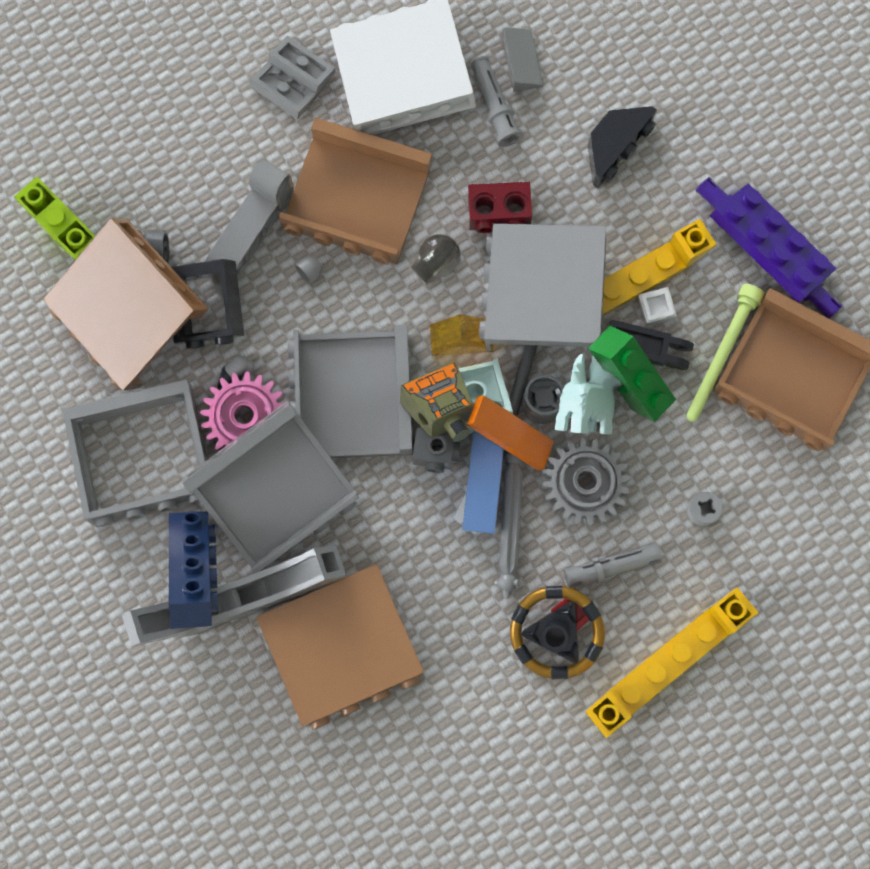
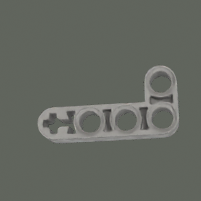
M264 159L257 163L249 179L251 191L205 260L228 259L236 261L237 278L240 277L278 219L280 212L283 211L289 202L294 190L291 175Z

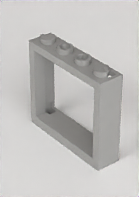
M187 379L62 409L84 520L95 524L96 527H104L114 524V519L127 516V519H137L144 517L148 510L158 508L159 512L176 509L177 503L189 501L190 504L201 503L193 492L190 493L187 489H182L99 510L81 426L184 401L198 466L208 460L193 388Z

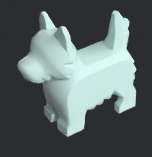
M580 354L573 364L571 381L566 384L560 397L555 430L567 431L569 416L571 415V432L596 433L597 422H600L599 433L612 435V419L615 407L614 389L621 386L622 383L614 375L603 370L594 356L589 367L588 382H586L584 355Z

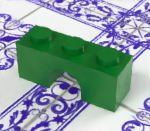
M609 326L588 348L602 369L621 381L623 385L618 391L632 411L656 422L676 401V398L632 335Z

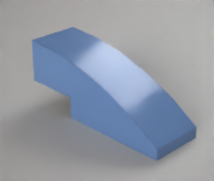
M473 431L462 530L494 534L504 449L476 431Z

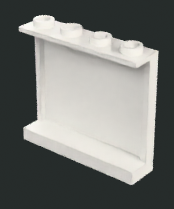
M428 0L424 4L413 7H401L395 12L384 15H372L366 20L355 23H343L337 28L330 29L355 130L375 135L476 107L448 0Z

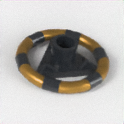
M546 586L531 592L517 605L511 617L510 639L515 654L530 671L549 679H568L585 672L597 661L604 645L605 627L601 613L593 601L583 593L565 586ZM565 598L570 600L522 631V624L530 609L536 603L544 599ZM575 603L582 608L590 620L593 629L592 642L581 660H579ZM522 637L575 664L550 667L538 662L523 643Z

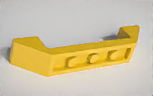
M698 219L673 233L670 242L604 278L602 317L637 298L638 294L646 293L683 272L712 250L717 244L702 220Z
M736 587L604 693L585 711L586 715L602 735L608 738L631 719L632 714L728 635L735 633L759 612L739 588Z

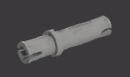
M655 542L601 559L594 557L590 559V562L565 568L563 571L567 586L573 588L594 581L601 583L605 581V578L661 563L662 555L658 544Z

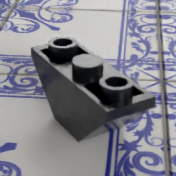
M649 106L609 110L593 129L588 141L593 186L598 189L604 181L609 183L619 170L617 167L619 162L623 158L627 161L638 147L635 143L641 136L644 138L648 137L656 126L654 122L657 112L656 108Z

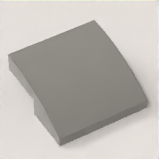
M286 36L269 53L268 62L250 79L249 87L298 120L324 89L335 73L336 68L289 36Z

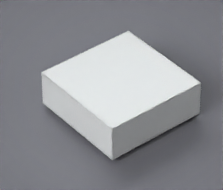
M668 287L638 294L637 299L645 326L676 319L677 314Z

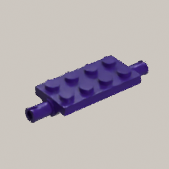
M710 177L698 186L696 192L715 209L710 217L798 303L802 300L805 302L809 300L828 319L843 306L823 288V282L837 268L749 183L734 195H727Z

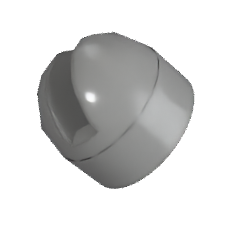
M306 256L295 264L298 273L310 284L322 272L320 261L313 256Z

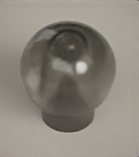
M432 235L422 243L418 252L419 259L411 268L426 284H429L435 277H446L455 272L461 261L460 248L457 242L447 235Z

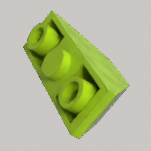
M37 176L14 196L16 201L38 225L74 260L79 257L94 239L95 235Z

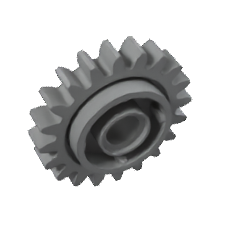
M581 438L579 448H576L572 441L567 443L568 452L558 447L556 455L559 460L549 457L547 463L553 469H544L542 475L551 480L542 483V488L552 491L547 494L545 501H556L552 512L563 509V521L567 520L570 515H573L574 526H578L581 519L585 518L587 526L591 527L594 517L601 524H604L606 522L604 513L614 518L617 512L613 505L623 508L626 504L619 495L626 496L630 493V490L623 487L622 484L628 483L631 477L621 475V472L628 465L627 463L619 465L616 463L621 455L619 452L612 456L608 454L610 444L605 445L600 450L598 449V439H594L591 447H588L585 439ZM582 475L590 476L594 481V488L590 490L581 488L578 484V477Z

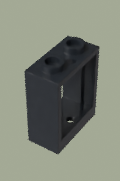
M218 259L171 267L186 284L187 281L221 276L227 329L193 334L191 319H188L173 336L174 343L186 344V349L205 347L204 341L215 340V345L234 343V337L244 336L236 261Z

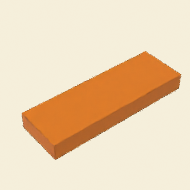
M478 396L467 426L534 469H545L554 441L486 396Z

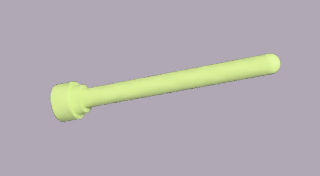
M743 284L737 295L739 307L686 414V418L690 422L698 420L750 311H754L756 307H759L765 297V292L754 285Z

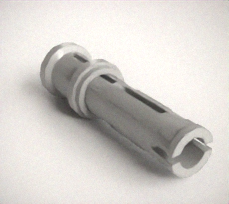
M480 56L474 59L470 66L477 78L489 109L488 121L495 127L498 135L496 141L500 147L513 145L523 138V132L516 126L513 118V108L506 104L489 58L487 56Z

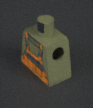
M455 361L401 385V405L429 436L436 437L444 432H448L454 442H459L470 434L466 422L469 420L473 404Z

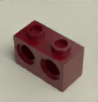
M530 182L469 184V230H476L478 233L493 232V224H531ZM511 204H518L523 210L519 213H513L507 207ZM486 205L492 209V212L481 214L476 209L479 206Z

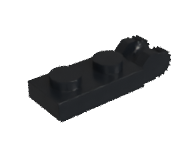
M616 320L609 321L608 327L612 326L632 335L652 364L666 365L667 367L679 370H687L689 368L690 362L688 360L667 355L668 347L683 352L693 351L694 343L673 337L670 333Z

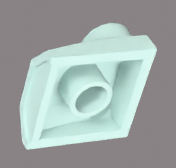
M498 358L490 362L459 368L473 406L476 398L484 395L513 414ZM467 426L470 430V434L473 433V431H475L469 426Z

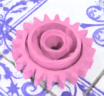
M249 372L245 373L242 381L239 380L236 373H232V383L228 384L225 379L220 378L221 390L210 387L215 397L213 399L203 398V401L210 406V409L200 411L202 416L209 418V421L201 424V427L203 429H212V432L206 437L208 441L219 439L215 446L217 451L223 449L224 446L230 444L284 404L277 403V400L283 395L282 391L271 393L274 387L273 381L262 386L263 376L260 374L253 382ZM242 408H249L254 413L252 421L248 424H240L236 420V415Z

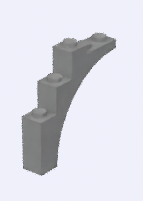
M337 546L319 547L250 576L218 586V588H211V592L217 591L218 612H212V626L171 629L168 601L130 610L122 614L132 647L169 638L179 639L199 634L222 622L245 618L271 605L293 601L347 575Z

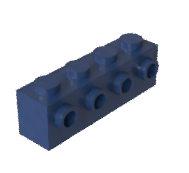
M208 511L169 513L168 605L171 629L212 626V612H218L217 591L211 592V588H218L217 568H210L211 565H217L216 545L210 546V543H216L215 524H209Z

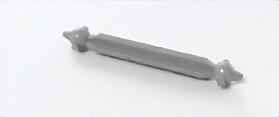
M506 451L503 454V460H506L509 464L504 472L499 567L502 575L499 579L495 580V586H499L502 590L504 599H509L511 592L516 586H520V580L516 579L514 573L518 567L523 471L520 466L522 460Z

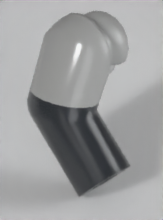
M237 356L223 366L217 389H222L220 378L225 379L228 384L232 383V373H236L238 377L241 374L245 375L246 372H249L251 375L255 368L254 362L247 359L246 356Z

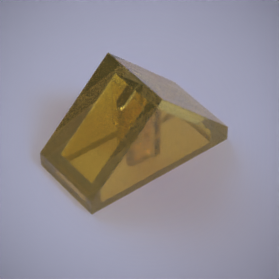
M459 314L430 324L432 356L494 352V344H492V351H487L485 341L479 338L480 321H486V319Z

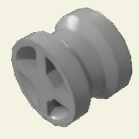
M702 492L689 502L687 516L694 525L707 527L720 518L723 504L716 494Z

